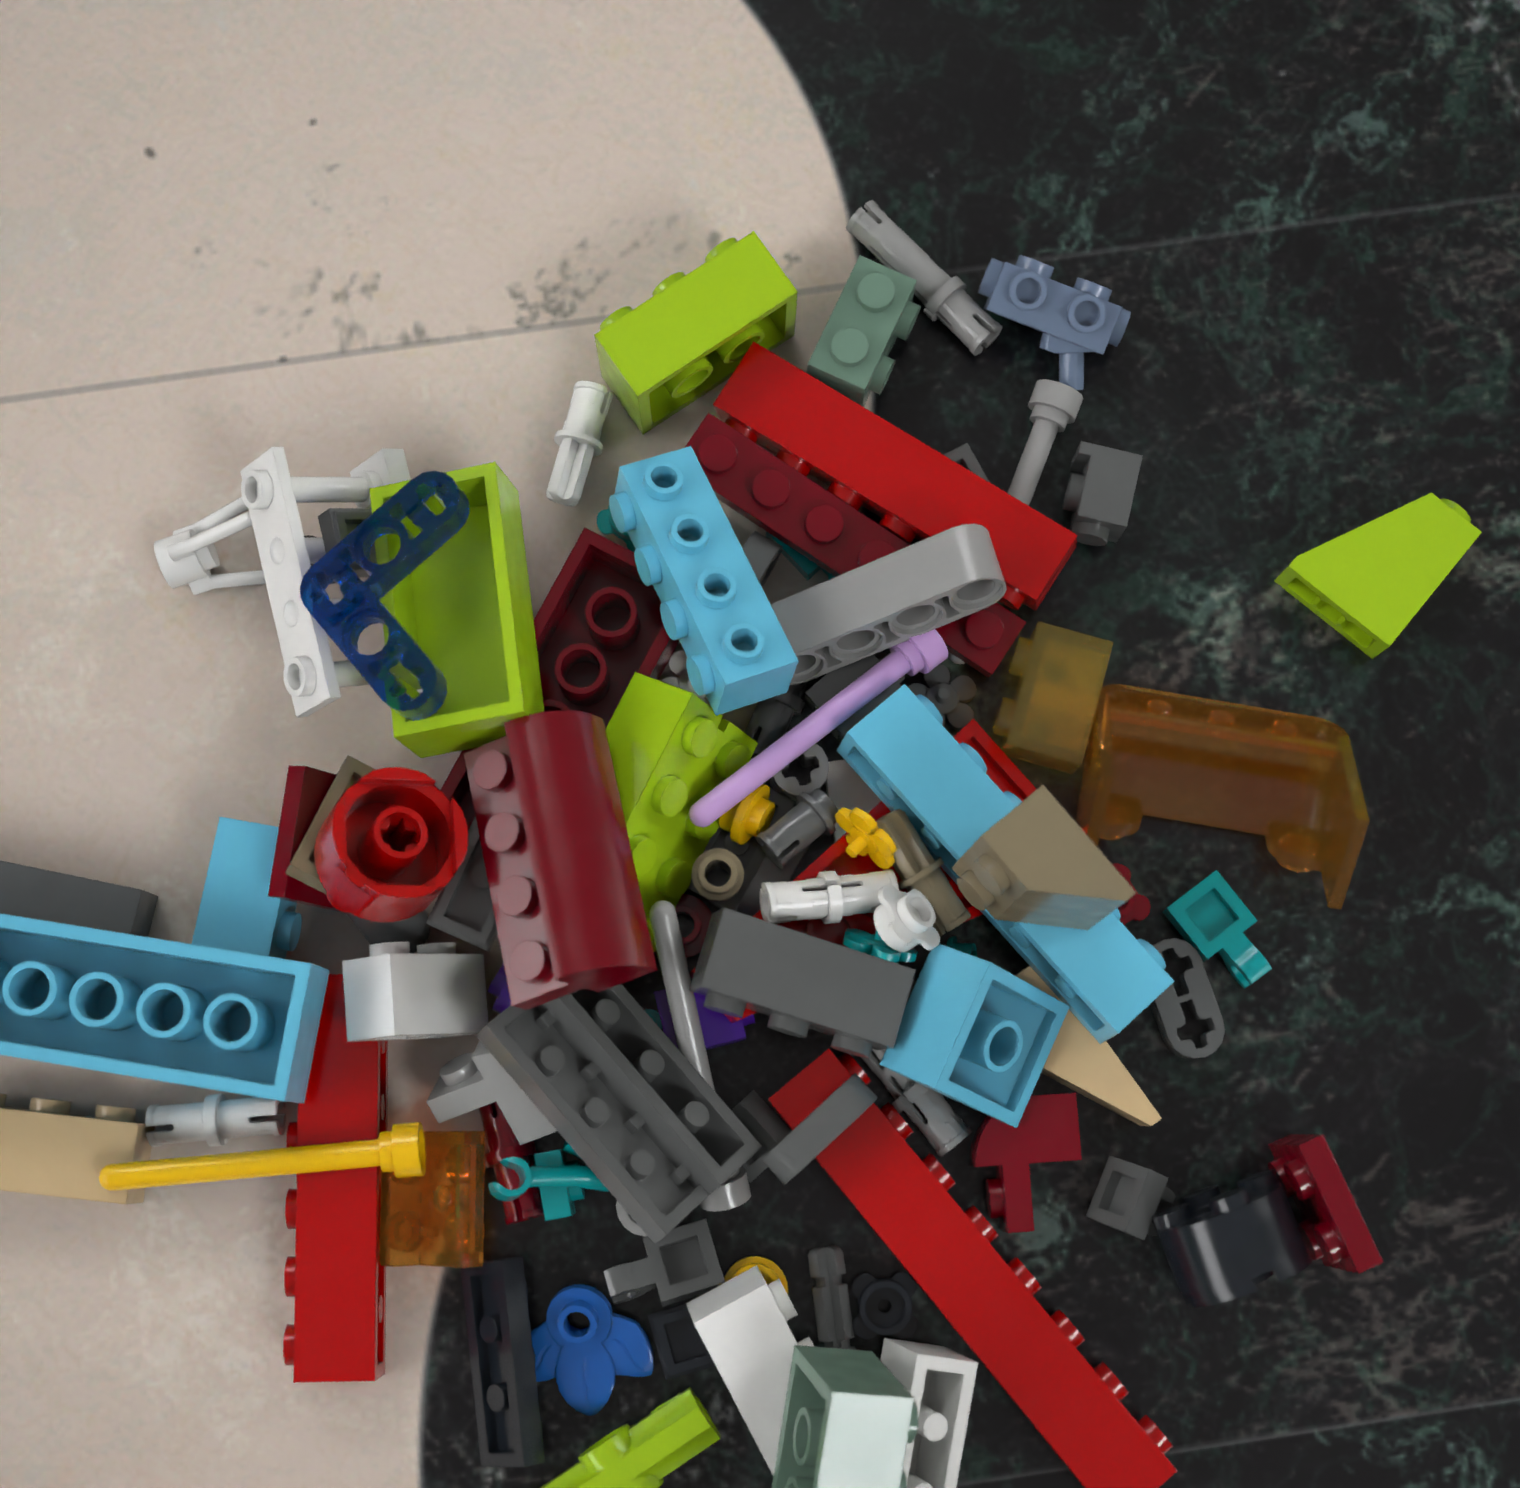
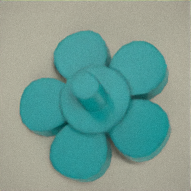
M848 928L845 931L843 945L850 949L895 963L899 961L914 962L918 953L916 949L912 948L907 952L896 951L882 940L877 930L875 934L855 928Z

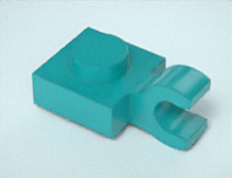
M1217 870L1163 911L1164 915L1183 939L1197 950L1203 963L1219 952L1228 971L1243 989L1253 984L1272 969L1266 958L1243 933L1258 920Z

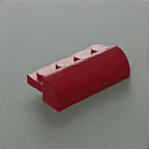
M559 710L535 713L505 722L506 736L464 753L511 1005L528 1010L584 988L601 992L656 971L657 966L603 719L587 712Z

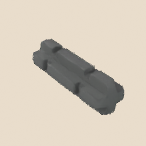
M835 1245L813 1248L809 1250L808 1262L810 1277L816 1279V1286L812 1287L818 1341L824 1342V1347L856 1350L855 1346H850V1339L854 1338L848 1285L847 1282L842 1283L841 1274H846L843 1251L840 1246Z

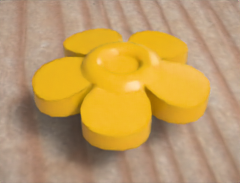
M842 807L835 814V820L838 825L849 833L846 836L849 845L845 850L852 858H855L858 854L861 856L869 854L872 861L882 869H889L895 863L893 856L897 851L895 843L887 832L877 826L876 821L867 812L858 807H855L853 810Z

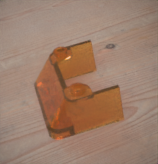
M1111 684L1103 686L1097 691L1091 715L1077 810L1078 826L1096 846L1098 845L1099 838L1117 840L1123 836L1136 833L1140 828L1143 815L1265 835L1269 852L1276 857L1278 863L1283 867L1295 872L1321 871L1328 908L1342 909L1370 821L1349 735L1343 728L1319 717L1130 685Z

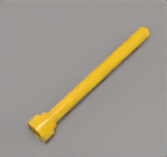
M421 1122L393 1124L391 1131L380 1132L379 1139L113 1163L102 1168L99 1173V1182L104 1189L117 1191L380 1166L383 1173L394 1172L396 1178L424 1176L426 1171L425 1136Z

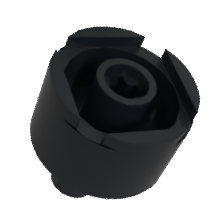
M1274 1169L1247 1176L1237 1182V1189L1221 1193L1219 1185L1196 1190L1181 1198L1183 1204L1170 1207L1152 1216L1156 1225L1157 1235L1186 1305L1191 1303L1193 1307H1205L1241 1298L1257 1292L1256 1284L1269 1279L1274 1275V1272L1278 1282H1281L1303 1271L1312 1263L1307 1245L1283 1185L1279 1182Z

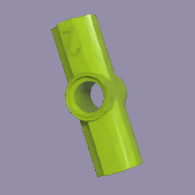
M691 1387L655 1408L649 1415L630 1427L626 1423L604 1436L577 1457L579 1462L540 1488H659L664 1483L663 1477L720 1440L721 1435L704 1405Z

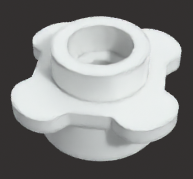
M887 884L879 890L878 898L881 905L875 909L873 919L878 934L889 947L899 952H907L918 944H921L927 950H933L939 945L940 935L933 927L936 920L934 909L920 891L912 889L909 892L898 891L891 884Z

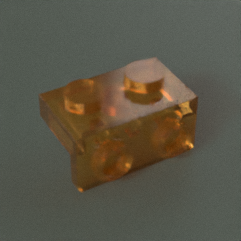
M424 1131L426 1146V1171L424 1176L396 1178L394 1172L383 1173L381 1170L379 1262L385 1267L417 1265L458 1268L483 1267V1239L485 1234L484 1172L486 1167L485 1131Z

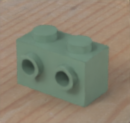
M859 255L807 364V373L863 407L871 391L880 395L895 364V360L888 357L897 337L905 341L907 340L921 308L920 305L912 302L917 280Z

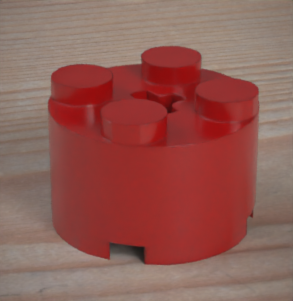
M403 767L380 768L361 777L359 781L351 785L341 795L318 832L314 851L317 874L326 890L327 899L334 908L374 922L401 921L425 910L452 880L466 856L468 828L461 807L454 798L449 800L442 791L434 786L437 781L425 773Z

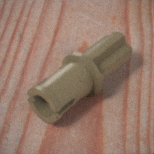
M897 809L876 820L877 826L888 833L897 848V851L893 854L895 859L893 867L901 878L898 882L899 890L906 888L909 892L912 889H916L927 898L935 912L936 920L933 927L938 931L939 935L942 936L946 933L945 930L949 932L969 919L971 914L966 910L940 868L944 861L941 857L935 859L932 857L906 813L901 809Z

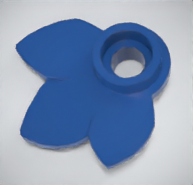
M575 1284L561 1289L552 1298L548 1306L546 1321L531 1331L532 1347L535 1352L536 1382L556 1378L559 1392L566 1403L576 1411L587 1416L596 1415L608 1402L615 1385V1375L645 1377L653 1373V1351L643 1328L634 1319L613 1313L608 1299L594 1287ZM573 1312L583 1313L588 1317L590 1326L584 1329L576 1328L569 1323L567 1316Z

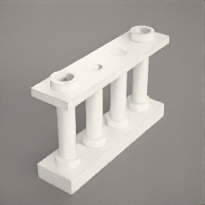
M271 447L240 471L242 477L241 494L245 505L249 508L285 665L283 675L285 687L292 696L296 717H308L341 697L339 687L389 684L388 680L399 677L387 668L386 658L333 661L325 625L382 622L378 577H374L379 597L319 599L311 564L328 563L322 537L304 538L297 503L355 502L358 508H371L370 488L411 480L404 449L382 448L351 470V477H290L284 447ZM423 689L416 690L423 696Z

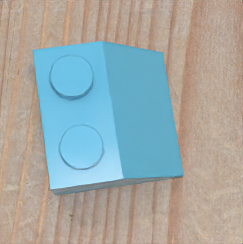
M939 944L929 952L905 1006L894 1048L886 1049L880 1065L1017 1128L1070 1006L989 961Z

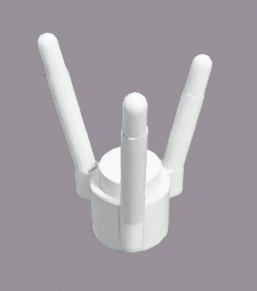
M242 497L192 525L173 531L172 536L154 542V551L158 565L171 588L174 589L189 584L192 593L198 595L214 588L266 583L263 570L213 575L210 573V569L220 565L214 543L252 526L250 512L243 513L249 508L245 505Z

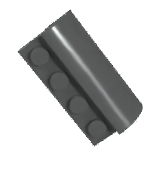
M622 984L601 992L584 988L528 1010L510 1005L486 1024L476 1035L654 1244L672 1231L709 1194L720 1187L762 1147Z

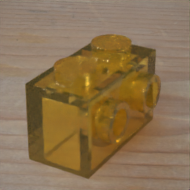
M1043 622L1037 623L1030 639L1019 636L1009 670L1010 674L1020 676L1014 699L1002 698L993 729V734L1004 736L1000 749L1008 757L1073 774L1082 765L1113 642Z

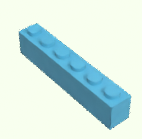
M904 684L846 733L836 751L890 811L901 809L906 813L934 859L942 858L944 863L941 865V868L957 884L959 876L952 869L953 865L982 834L1022 801L1009 791L1002 792L986 774V764L978 752L966 743L962 742L959 744L942 726L943 718L936 706L921 694L915 696ZM1118 908L1089 930L995 920L987 909L981 911L1063 1003L1070 1006L1069 1010L1100 1044L1120 1033L1174 982L1164 970L1166 963L1157 949L1144 939H1136L1119 921L1121 915Z

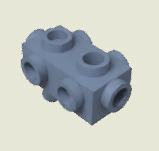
M1019 255L1016 265L991 258L978 290L979 294L988 297L984 310L1042 332L1040 348L1052 353H1059V382L1075 390H1084V352H1095L1103 355L1107 344L1117 347L1127 327L1131 311L1108 302L1112 290L1099 284L1077 277L1072 288L1050 279L1054 267L1032 258Z

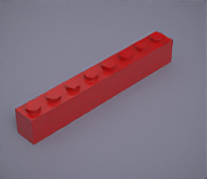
M828 1048L767 1101L790 1129L793 1130L854 1073L866 1085L871 1080L850 1054L843 1053L837 1058ZM889 1102L880 1109L873 1103L815 1157L816 1161L1084 1488H1159L1177 1472L1176 1468L1164 1455L1173 1445L1147 1415L1137 1422L1120 1401L1129 1392L1104 1362H1101L1093 1369L1077 1350V1347L1085 1339L1066 1315L1058 1309L1049 1316L1033 1295L1042 1287L1017 1257H1014L1009 1263L1002 1259L990 1244L999 1235L974 1205L964 1212L947 1191L956 1183L931 1153L921 1160L908 1145L905 1139L913 1131L897 1110Z

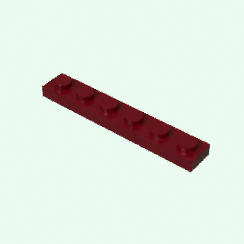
M709 412L685 446L692 447L718 500L835 577L910 546ZM996 602L985 609L936 628V630L944 640L948 652L989 678L1021 632L1026 621Z

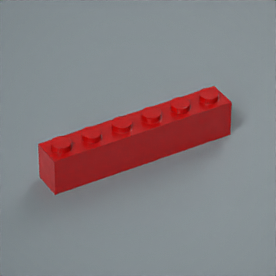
M754 341L713 403L721 421L754 443L757 442L774 452L777 458L807 477L810 474L829 486L827 491L857 511L863 506L882 518L879 523L880 526L909 545L914 538L922 541L959 525L978 524L984 526L989 532L1007 588L999 602L1011 609L1019 610L1023 603L1036 611L1076 548L1077 534Z
M329 974L305 1102L298 1103L297 1122H290L288 1125L286 1147L379 1139L380 1132L387 1131L388 1040L347 1042L343 974ZM376 1166L297 1174L296 1189H288L285 1204L286 1225L288 1229H296L295 1256L287 1257L284 1270L285 1294L287 1297H295L294 1324H287L284 1331V1363L286 1366L294 1365L293 1383L376 1381L385 1374L387 1172L383 1173L381 1167Z

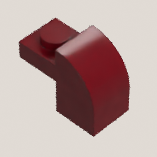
M1076 1093L1031 1096L1017 1128L987 1115L975 1132L970 1148L969 1166H995L996 1178L986 1179V1201L989 1218H1000L1001 1231L1006 1233L1035 1231L1029 1163L1082 1160Z

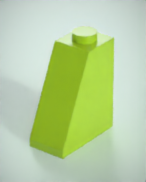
M1431 492L1296 556L1274 581L1373 659L1390 647L1482 532L1470 523L1469 514L1460 505L1449 499H1439Z

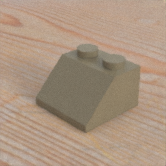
M1044 785L982 834L952 867L959 876L957 885L964 897L978 910L984 911L987 909L995 920L1089 930L1136 893Z

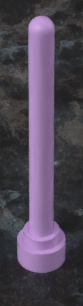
M934 629L922 635L909 637V640L890 647L891 653L695 802L689 810L691 822L698 827L709 826L906 673L910 676H914L918 672L927 674L948 658V649L937 630Z

